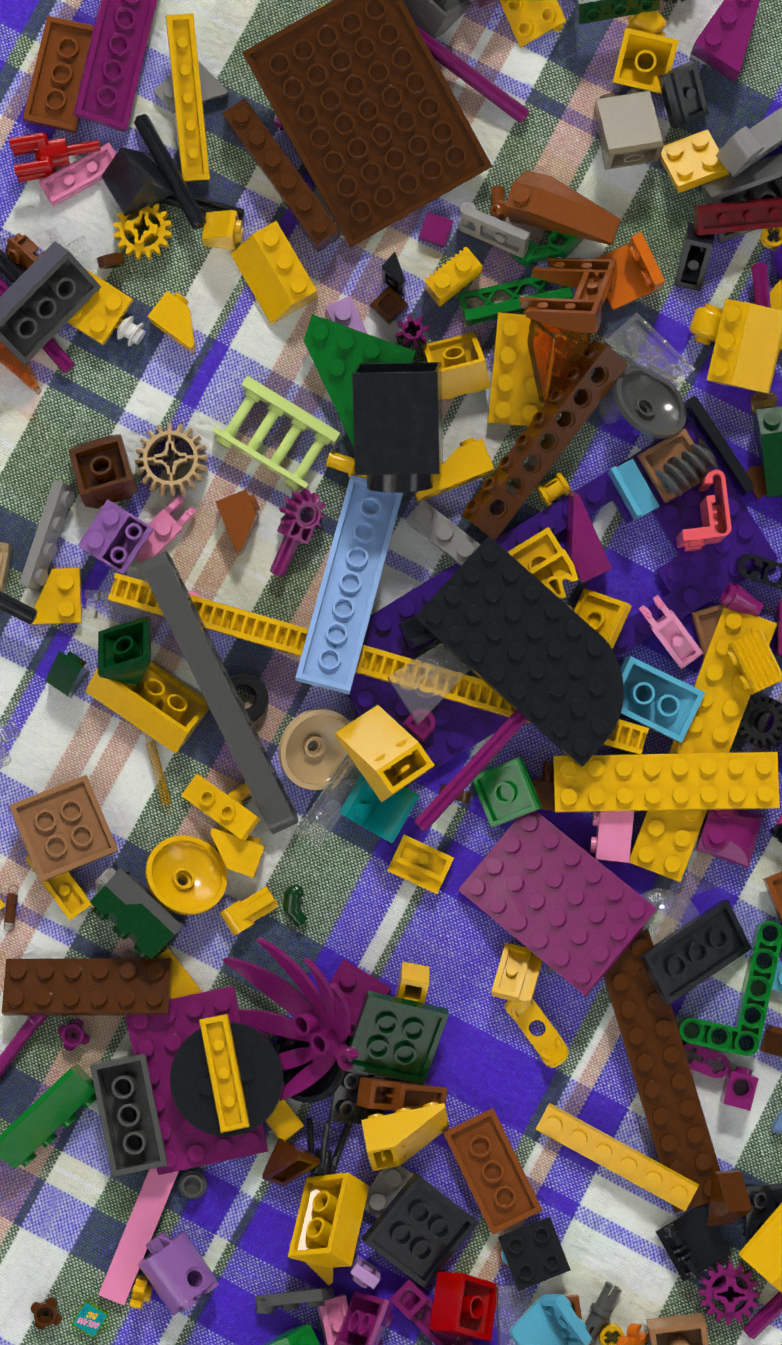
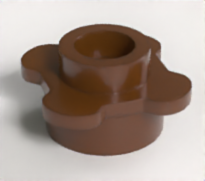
M50 1297L45 1302H34L31 1305L30 1310L34 1313L36 1328L43 1330L51 1324L58 1325L62 1321V1315L58 1313L56 1307L58 1301L55 1298ZM44 1311H48L49 1315L45 1316Z

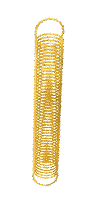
M147 741L148 744L145 743V745L150 747L154 751L150 750L147 747L146 749L157 755L155 756L152 753L148 752L150 754L148 756L156 762L152 761L151 759L149 760L159 766L157 767L154 764L150 763L152 766L160 770L158 771L155 768L151 767L152 769L161 774H157L161 778L155 775L154 777L162 781L160 782L157 779H155L157 782L163 785H159L163 789L159 787L157 788L163 791L164 793L160 792L159 790L157 791L163 794L165 797H161L167 800L170 804L171 799L168 788L166 787L167 784L165 783L166 780L164 779L165 776L163 775L164 772L162 771V764L160 761V757L158 756L159 753L157 752V745H153Z

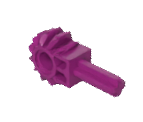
M302 489L301 492L292 491V499L283 498L287 504L286 507L279 508L280 512L285 515L280 519L281 522L277 532L283 534L284 538L270 568V572L276 576L284 577L299 542L308 545L312 534H314V526L321 528L320 518L327 517L325 513L321 512L326 506L324 502L319 501L320 497L318 494L310 493L307 489ZM306 507L305 515L300 518L301 510Z

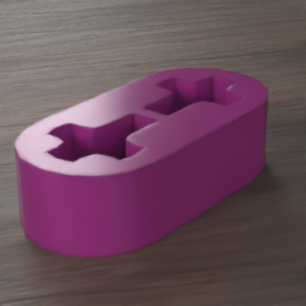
M688 1042L683 1044L684 1050L690 1051L694 1047L695 1053L702 1057L701 1061L691 1059L688 1062L690 1069L717 1079L723 1078L729 1072L730 1063L723 1054ZM717 1058H721L720 1063L724 1065L723 1070L718 1069L716 1073L712 1072L713 1068L705 1063L706 1059L716 1061Z

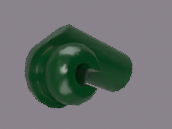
M294 884L284 892L283 910L294 924L299 927L308 918L299 908L300 898L304 895V891L301 886Z

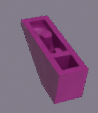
M573 491L569 493L566 552L575 566L578 580L584 583L611 570L612 567L580 495Z

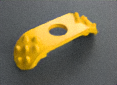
M532 999L531 1006L525 1002L519 1001L518 1003L507 1000L504 1006L505 1010L534 1046L545 1065L555 1068L565 1062L569 1053L568 1047L534 999ZM534 1020L542 1021L546 1028L544 1034L540 1036L533 1035L529 1029L530 1023Z

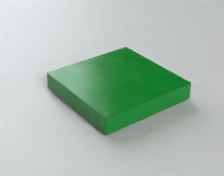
M522 756L481 772L472 781L491 828L542 808Z

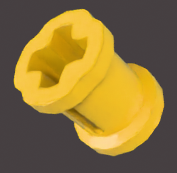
M560 472L556 473L555 478L547 483L536 486L538 494L547 507L552 505V501L565 493L569 495L572 492Z

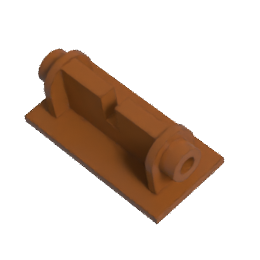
M20 233L16 234L14 238H8L5 250L8 257L25 270L44 253L43 251L36 257L34 254L39 250V247L25 234L21 235Z

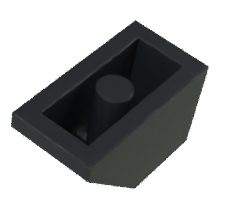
M688 223L675 276V286L697 291L701 290L715 234L696 235L694 233V224Z

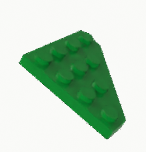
M312 314L303 341L354 446L353 371L359 363H412L416 351Z

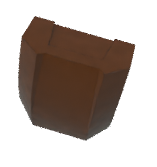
M121 434L108 435L69 449L79 493L85 507L99 509V507L105 504L107 499L113 503L130 499L138 491Z

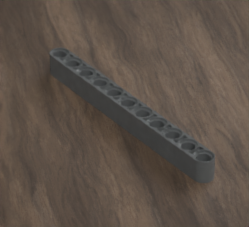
M165 550L142 561L140 565L143 574L272 834H275L299 823L296 811L171 556Z

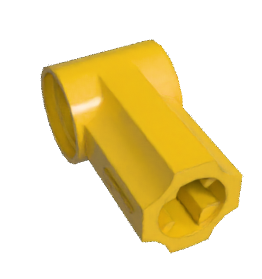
M266 886L245 900H239L220 912V915L232 935L235 936L255 924L254 921L275 910L279 905Z

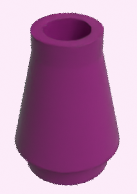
M729 583L720 598V603L726 605V609L755 617L760 614L763 608V603L755 599L739 584L733 585Z

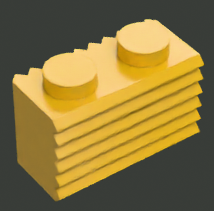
M464 247L463 251L459 250V254H455V258L451 257L450 261L442 264V268L438 267V271H434V274H429V278H425L424 289L436 304L441 307L481 275L483 266L468 247Z
M761 629L728 644L730 650L726 651L727 656L733 666L738 665L742 674L739 676V680L745 691L750 690L753 695L782 681V671Z

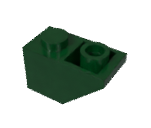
M60 651L45 681L66 696L72 698L90 671L84 667L87 663L71 651L67 655Z

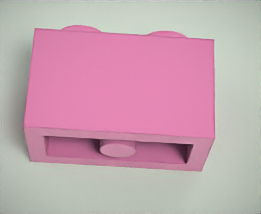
M634 811L593 812L592 825L597 826L596 837H591L589 852L594 853L596 860L629 863Z

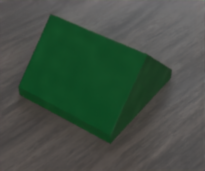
M149 616L98 632V675L101 678L138 685L151 662V619Z

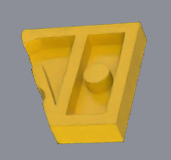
M58 568L51 570L34 606V609L38 611L37 617L32 624L28 625L82 623L80 568Z

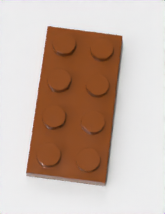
M47 15L23 114L24 122L77 134L80 117L74 116L73 111L93 25Z
M493 1107L443 1131L492 1235L542 1211Z

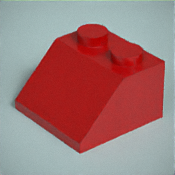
M437 1272L429 1329L448 1335L491 1341L499 1284L465 1273Z

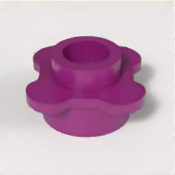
M74 1019L73 1023L67 1026L61 1025L58 1028V1034L62 1037L64 1048L67 1051H73L76 1046L80 1044L86 1045L90 1041V1036L85 1033L83 1028L84 1022L81 1019ZM72 1032L76 1033V1037L71 1036Z

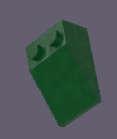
M782 406L756 409L753 425L766 497L782 496Z

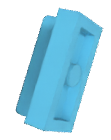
M633 459L618 467L610 468L608 475L634 521L660 507Z

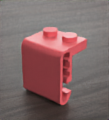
M710 471L699 484L698 492L706 491L713 484L715 495L706 496L699 504L702 527L682 530L676 536L677 548L685 547V551L701 550V547L707 544L720 543L731 532L732 526L726 480L722 471Z

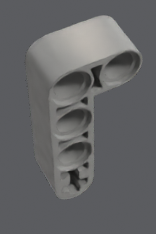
M782 107L749 129L745 126L740 129L717 153L716 157L733 177L739 175L782 145Z

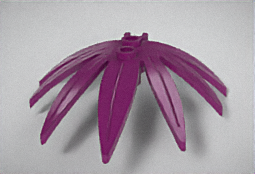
M260 937L255 940L279 963L300 990L277 974L253 963L232 957L224 958L223 962L294 1016L293 1019L270 1011L239 1009L242 1023L270 1034L305 1041L310 1044V1046L292 1049L280 1054L284 1070L313 1060V1063L301 1070L284 1087L280 1100L282 1101L306 1090L319 1081L330 1070L336 1059L342 1070L346 1071L353 1068L354 1065L349 1060L358 1058L359 1053L355 1048L348 1047L344 1043L351 1029V1011L347 999L336 983L329 984L323 973L310 958L303 959L314 976L320 990L319 992L309 976L293 959L278 947Z

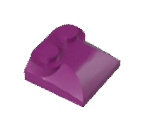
M747 809L707 810L695 850L748 868L763 816Z

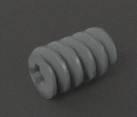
M699 439V445L692 444L690 452L687 450L682 451L681 458L674 457L672 459L673 466L666 463L663 466L664 472L656 470L655 475L669 494L674 492L682 496L680 488L682 485L690 490V479L699 483L698 473L706 476L708 474V466L714 470H717L718 466L710 448L704 441Z

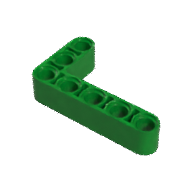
M764 920L756 925L734 1026L695 1017H684L677 1025L682 1040L690 1044L742 1056H751L758 1051L782 944V927L778 923ZM768 925H771L775 930V936L770 941H766L762 936L763 929ZM761 953H766L769 956V964L765 968H759L756 963L757 956ZM756 980H760L763 983V991L759 995H753L750 990L751 984ZM753 1007L757 1010L758 1016L754 1022L748 1023L744 1018V1014L748 1008ZM694 1022L697 1025L696 1035L686 1037L684 1034L685 1025ZM716 1029H722L725 1034L724 1040L721 1043L714 1044L711 1040L712 1032ZM744 1035H749L752 1040L751 1046L746 1050H741L738 1045L739 1039Z

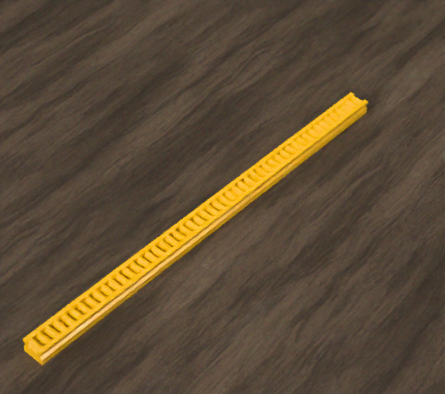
M115 573L111 592L107 598L109 601L165 617L148 582ZM189 594L207 630L301 657L308 628ZM366 645L362 646L355 673L506 717H510L516 711L482 679ZM619 719L613 733L603 745L632 754L642 755L649 728Z

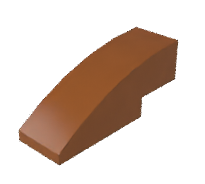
M360 1077L356 1105L368 1109L397 1111L402 1108H410L413 1110L423 1108V1105L431 1102L446 1103L448 1088Z

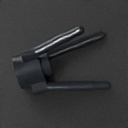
M312 1118L307 1119L308 1151L320 1159V1164L311 1169V1172L323 1175L332 1174V1168L338 1165L339 1155L353 1123L345 1124L332 1155V1150L327 1149L330 1121L327 1120L325 1122L321 1148H316V1151H314Z

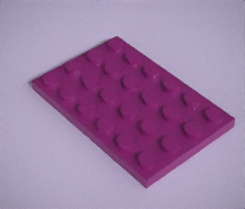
M537 811L518 817L458 889V891L586 997L658 911L656 907Z
M234 985L173 998L170 1003V1016H125L133 1055L146 1053L168 1162L167 1166L157 1168L158 1175L269 1151L263 1123L257 1128L237 1136L223 1137L211 1135L197 1129L183 1117L171 1093L170 1072L172 1062L182 1043L201 1028L200 1019L228 1014L230 1021L242 1023Z

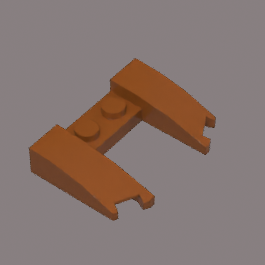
M549 257L547 265L551 268L534 267L532 269L533 277L562 286H571L572 288H577L573 299L520 297L521 308H526V317L560 329L597 334L602 321V306L607 293L613 292L617 281L616 259Z

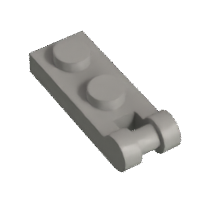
M465 202L461 204L459 210L460 218L458 220L460 231L521 258L525 256L528 251L529 232L476 210V206L473 203Z

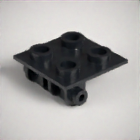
M353 1069L346 1070L342 1083L332 1094L329 1121L362 1124L361 1120L367 1119L370 1115L382 1114L381 1109H368L358 1106L356 1103L360 1077L386 1080L387 1077Z
M782 1183L766 1185L745 1184L752 1211L742 1217V1219H745L742 1235L745 1236L746 1244L782 1203Z
M704 1204L655 1231L683 1281L690 1277L691 1279H696L702 1274L701 1271L732 1254L717 1226H709L707 1224L708 1210Z
M550 1217L498 1237L518 1291L571 1271Z

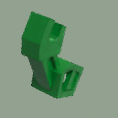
M553 231L548 236V244L539 245L529 240L528 251L523 258L512 253L510 255L519 265L530 267L531 263L544 261L549 257L567 258L583 241V238ZM561 239H563L566 242V244H563L562 246L557 245V242H559Z

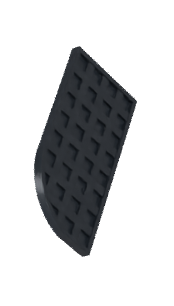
M488 536L419 611L414 619L582 768L611 736L620 718L624 698V685L619 662L604 637Z

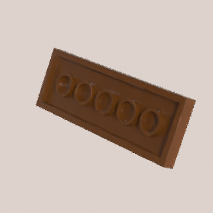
M171 958L6 959L1 1013L4 1016H170L173 961Z

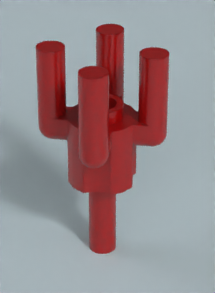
M45 133L9 138L10 148L13 150L14 156L35 154L36 161L14 165L15 175L18 176L19 183L48 177L56 172L55 167L70 165L69 156L101 151L99 140L67 145L65 137L48 140Z

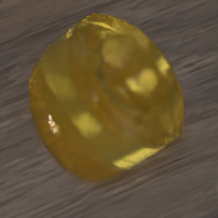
M762 392L754 393L750 398L752 415L755 416L756 409L778 407L777 395L773 392L769 394Z

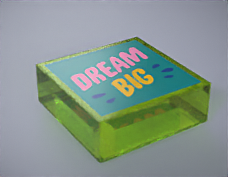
M86 1298L71 1325L95 1339L110 1313Z

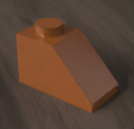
M246 489L216 501L238 556L244 553L258 520L255 511L260 510L255 495L249 496Z

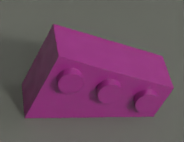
M724 0L695 41L691 54L733 82H736L742 67L760 0Z

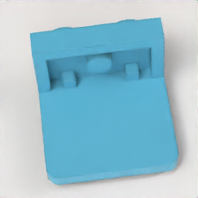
M542 1294L509 1330V1334L516 1345H588L592 1340L587 1331L586 1324L577 1317L571 1308V1302L563 1294Z

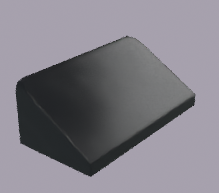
M394 252L382 265V281L400 296H404L406 280L397 255Z

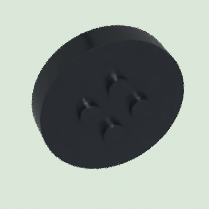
M230 1021L250 1127L221 1133L201 1028L182 1043L174 1057L170 1072L171 1093L180 1113L197 1129L215 1136H237L260 1126L277 1108L285 1084L283 1061L273 1042L255 1027Z

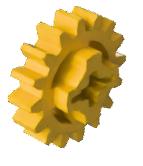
M155 204L153 208L149 205L125 217L122 213H117L120 222L113 223V227L119 232L114 233L113 236L115 240H121L117 244L120 250L127 248L125 253L128 257L135 253L138 261L141 260L142 255H146L147 259L151 260V253L155 252L160 256L162 254L159 248L161 246L164 248L169 247L165 239L172 238L173 235L172 232L166 229H170L172 223L171 221H164L167 219L168 214L166 211L159 213V204ZM139 215L138 217H136V218L133 219L132 221L130 220V219L133 218L134 216ZM151 216L159 221L161 227L152 224ZM144 224H146L148 231H144L140 238L138 230H142ZM125 234L134 237L135 245L126 239ZM156 240L153 244L147 246L150 242Z

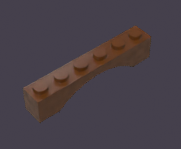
M244 98L223 112L225 124L273 185L317 253L339 239L338 227L248 101Z

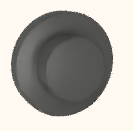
M195 1170L184 1173L179 1181L180 1192L188 1199L201 1197L207 1189L205 1176Z

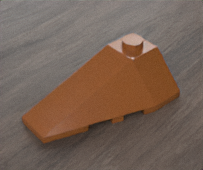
M525 170L513 182L505 204L509 221L608 245H613L621 222L620 218L554 177Z

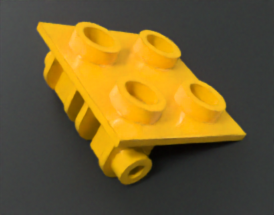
M499 0L520 48L551 30L554 32L562 30L564 28L563 23L567 22L558 0Z

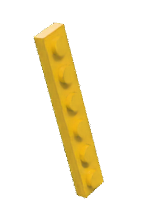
M194 13L166 15L181 175L185 182L210 180Z
M551 1103L548 1104L536 1127L537 1131L683 1211H686L698 1189L699 1184Z

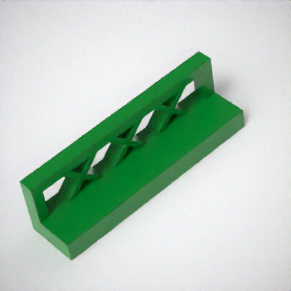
M531 277L459 293L458 297L465 327L497 320L498 312L523 314L522 312L526 308H521L520 296L517 295L523 286L529 285L538 291L534 295L525 297L573 299L571 286H562L561 289L546 291L544 287L548 281ZM541 282H543V284L541 285V287L536 284V283H541ZM517 288L514 293L509 290ZM503 291L511 296L510 300L498 303L491 301L496 292ZM490 294V296L488 297V299L485 298L484 296H482V295ZM477 297L485 302L483 306L467 309L465 299Z

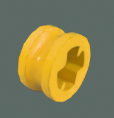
M782 227L762 230L760 241L765 248L773 250L782 244ZM769 230H771V233L774 230L779 233L777 236L778 242H775V239L772 242L767 239Z
M606 1323L599 1332V1340L602 1345L617 1344V1342L614 1343L613 1341L605 1342L604 1339H607L605 1333L607 1331L611 1333L619 1332L616 1335L618 1340L620 1336H624L623 1330L616 1323Z

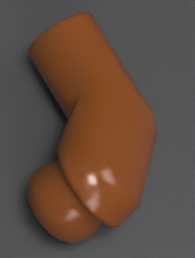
M503 186L491 187L490 215L499 220H504L508 217L505 208V188Z

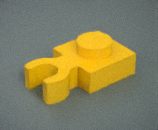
M139 1274L133 1286V1294L129 1305L132 1308L142 1309L145 1302H150L153 1286L148 1285L149 1281L145 1275Z

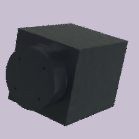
M441 362L359 363L352 373L355 475H367V489L376 492L404 493L433 488V474H440L443 464Z

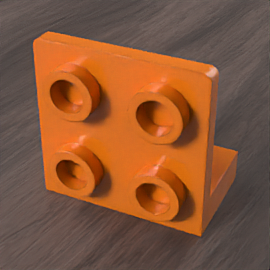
M642 232L631 236L628 244L596 258L616 259L617 281L613 292H608L606 296L612 310H616L661 289L665 282Z

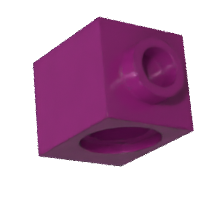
M736 1066L735 1070L729 1069L724 1081L720 1102L751 1111L759 1080L758 1077L752 1075L753 1070L741 1066ZM740 1079L745 1080L746 1090L742 1094H735L733 1091L734 1083Z

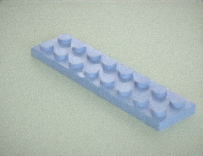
M350 476L295 681L350 695L403 493L371 491L367 489L366 478Z

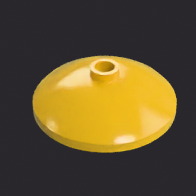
M186 835L167 838L153 849L146 862L145 878L149 891L159 904L174 913L181 915L204 913L220 901L226 890L227 870L223 859L210 844L199 838ZM177 879L183 880L185 885H180Z

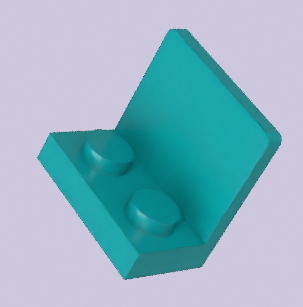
M361 773L339 813L388 842L393 843L414 808L419 794L404 787L381 802Z

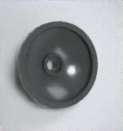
M634 366L625 369L615 382L614 397L617 407L625 420L639 432L651 437L664 439L675 436L684 427L687 412L683 398L676 387L662 374L646 367Z

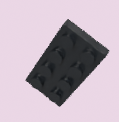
M721 900L639 954V957L662 1003L669 1005L752 948L729 901Z

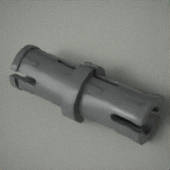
M608 1281L605 1282L596 1303L591 1304V1312L585 1321L588 1332L593 1326L590 1332L592 1340L597 1339V1335L606 1318H610L612 1314L610 1310L622 1291L615 1285L611 1294L608 1295L613 1287L612 1283Z

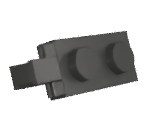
M332 1287L258 1295L255 1296L257 1313H275L279 1306H282L283 1310L298 1309L299 1303L308 1302V1308L325 1306L324 1300L334 1298V1290Z

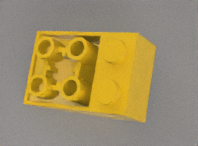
M379 705L334 733L381 802L435 766L420 743Z
M437 1102L427 1103L423 1105V1108L413 1110L402 1108L389 1115L373 1114L367 1119L361 1120L372 1171L401 1166L449 1128L445 1103L439 1104Z

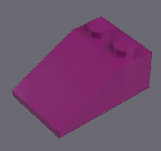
M354 1291L334 1345H382L381 1338L384 1330L392 1321L393 1304L389 1300Z

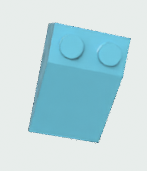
M632 656L625 657L620 668L624 685L623 706L620 716L682 743L705 692Z

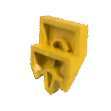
M549 527L508 551L513 558L560 599L567 598L562 584L563 580L567 579L570 582L578 580L572 560L565 549H562Z

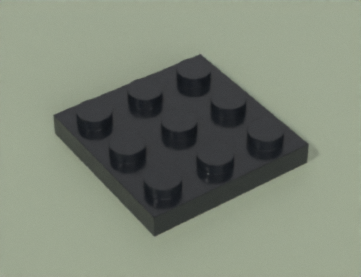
M415 1172L363 1235L362 1240L406 1275L426 1288L437 1275V1272L441 1270L476 1227L478 1221Z

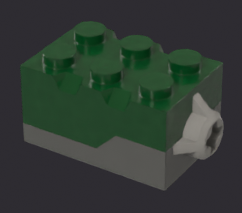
M108 868L95 881L96 895L90 901L94 905L91 910L103 921L110 919L115 924L112 930L123 940L130 938L135 943L133 949L144 959L148 957L150 959L156 958L187 925L174 912L159 904L149 889L127 868H120L118 871Z

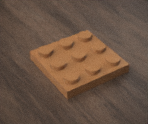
M87 775L8 806L40 883L118 852L116 843Z

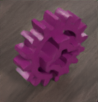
M727 1260L726 1267H722L717 1262V1270L713 1272L710 1268H707L706 1271L709 1277L700 1278V1281L705 1286L704 1288H698V1293L705 1297L700 1299L699 1302L702 1306L709 1305L705 1310L708 1316L715 1312V1321L719 1322L722 1317H725L727 1325L731 1324L732 1318H736L741 1323L742 1314L748 1317L752 1316L748 1310L750 1306L758 1307V1304L753 1300V1297L760 1296V1292L753 1289L758 1285V1281L756 1279L749 1280L753 1273L749 1269L743 1273V1265L741 1263H738L733 1268L732 1262ZM735 1275L744 1280L746 1287L736 1284ZM722 1276V1279L714 1285L715 1280ZM730 1286L735 1293H731L730 1297L726 1298L723 1292H726ZM711 1298L720 1299L723 1308L719 1309L716 1307ZM741 1300H745L744 1303H743L740 1307H738L737 1309H735V1306H736Z

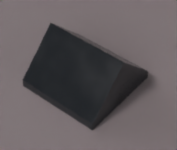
M121 147L101 175L102 180L124 217L173 195V190L150 153Z

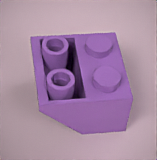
M107 499L77 546L100 562L125 575L154 528Z

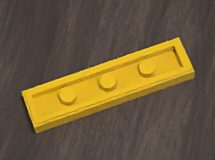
M224 1014L200 1019L221 1133L250 1127L229 1015Z

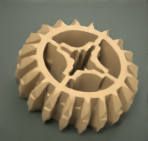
M172 423L167 424V431H163L162 426L157 425L159 432L157 435H154L149 430L147 434L151 439L149 441L144 438L140 439V443L145 446V449L136 448L135 450L138 455L143 456L142 458L134 459L136 465H143L136 472L138 475L147 474L141 480L144 485L153 481L149 488L152 492L156 491L160 486L161 496H165L167 489H170L171 497H176V489L180 488L182 495H186L187 491L184 486L189 484L190 488L195 490L194 478L199 482L204 480L198 474V471H208L207 466L200 464L201 462L209 461L208 455H200L207 450L206 445H198L202 440L200 435L191 439L194 433L192 428H189L183 434V424H179L176 431H174ZM175 439L188 444L193 450L194 455L178 452ZM167 440L165 450L161 454H154V457H151L155 447ZM171 450L175 458H180L174 461L172 469L168 462L164 463L165 460L170 459ZM189 463H193L188 474L177 480L179 469L183 466H188ZM150 465L167 469L168 481L155 476L151 471Z

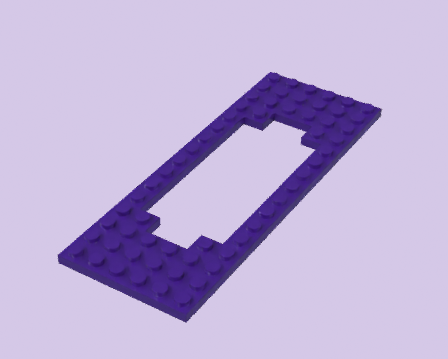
M692 420L685 423L682 429L685 428L694 444L699 445V439L704 441ZM664 438L639 451L616 467L633 459L660 506L651 513L678 556L655 571L669 592L661 600L680 620L721 595L729 583L736 585L747 579L736 572L735 563L740 555L751 553L773 561L778 560V557L717 460V470L724 473L732 526L731 532L720 543L707 544L702 546L701 550L685 551V547L677 548L676 536L682 530L702 527L699 504L706 496L715 495L713 484L706 491L698 492V484L682 493V496H677L664 504L637 458V455L666 439ZM609 470L574 491L580 495L588 515L613 502L626 524L634 520L608 475ZM569 495L498 537L495 542L508 552L548 527L554 536L566 530ZM752 559L749 562H744L743 567L747 569L746 573L748 570L759 572L762 567L752 564ZM457 563L372 614L363 645L423 662L418 651L437 639L435 638L409 650L398 624L415 617L461 566ZM655 603L647 607L655 621L664 615ZM641 611L625 621L612 649L616 658L655 635L649 627L650 623ZM355 673L350 695L346 694L359 716L379 705L414 737L425 750L435 766L409 785L494 734L509 718ZM417 709L429 710L436 720L433 732L424 742L419 740L402 724Z

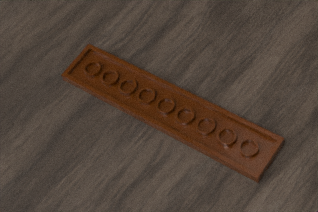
M645 928L640 931L603 977L658 1161L699 1184L687 1209L710 1203L714 1172L721 1170L671 1004L664 1005L639 957V954L653 946L649 929ZM672 1205L673 1211L675 1213L683 1211L680 1208Z

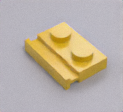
M404 834L387 871L438 894L454 857Z
M505 943L491 990V996L518 1003L521 1001L531 1006L543 961L527 947Z

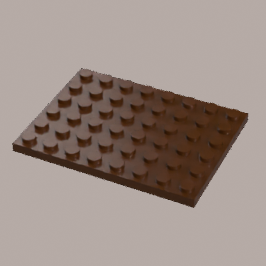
M333 0L242 52L350 248L493 167L403 0Z

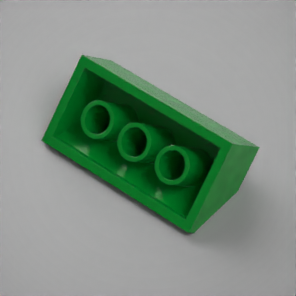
M78 1064L62 1075L0 1135V1159L14 1169L21 1164L26 1167L37 1157L34 1151L40 1145L46 1148L58 1137L54 1132L61 1125L67 1128L78 1118L75 1112L82 1105L87 1109L96 1100L93 1080Z

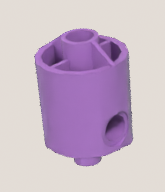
M185 1231L171 1239L168 1238L165 1232H162L146 1244L150 1254L140 1261L138 1266L169 1312H172L173 1315H176L183 1309L184 1311L198 1302L197 1297L203 1293H209L219 1285L215 1275Z

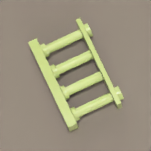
M247 375L241 384L243 390L246 391L244 394L246 397L224 431L216 426L214 427L212 432L217 437L215 441L226 449H229L231 446L281 476L286 480L284 484L292 490L298 492L300 489L308 490L309 484L303 481L304 477L323 447L328 446L329 443L336 446L341 438V433ZM262 401L269 405L267 408L269 412L246 446L235 439L234 435L254 403ZM285 415L292 420L290 423L292 426L271 460L256 451L277 418ZM308 429L315 434V441L295 473L292 474L282 468L280 464L301 431L304 432Z

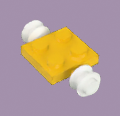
M87 270L101 288L67 323L102 346L105 345L115 328L118 329V340L125 337L128 339L129 347L134 343L138 345L146 332L143 330L144 323L135 325L133 323V316L122 319L133 303V299Z

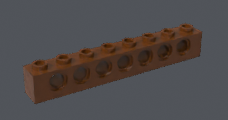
M593 340L584 349L581 358L575 366L568 370L565 379L559 387L552 391L549 400L543 408L534 415L528 428L517 437L515 445L509 453L502 457L499 466L493 474L483 482L481 490L474 499L467 503L465 511L461 516L495 541L628 364L607 345ZM578 391V395H577V397L574 399V395H575V393ZM562 412L561 418L557 421L558 415ZM545 435L544 440L540 443L541 438ZM528 457L527 463L524 464V460ZM512 479L511 484L507 487L508 481ZM495 501L494 506L490 509L491 504Z

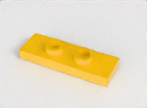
M198 773L181 795L244 842L260 821L258 816Z

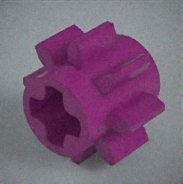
M408 314L405 323L402 321L397 322L398 327L402 331L396 333V338H403L402 347H406L409 344L413 345V348L417 350V343L420 341L423 343L427 342V338L422 333L428 332L429 326H422L421 316L416 320L412 319L411 315ZM413 327L414 331H417L415 337H411V334L408 333V328Z

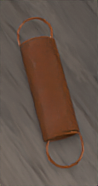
M18 892L7 893L4 925L5 923H13V925L15 923Z

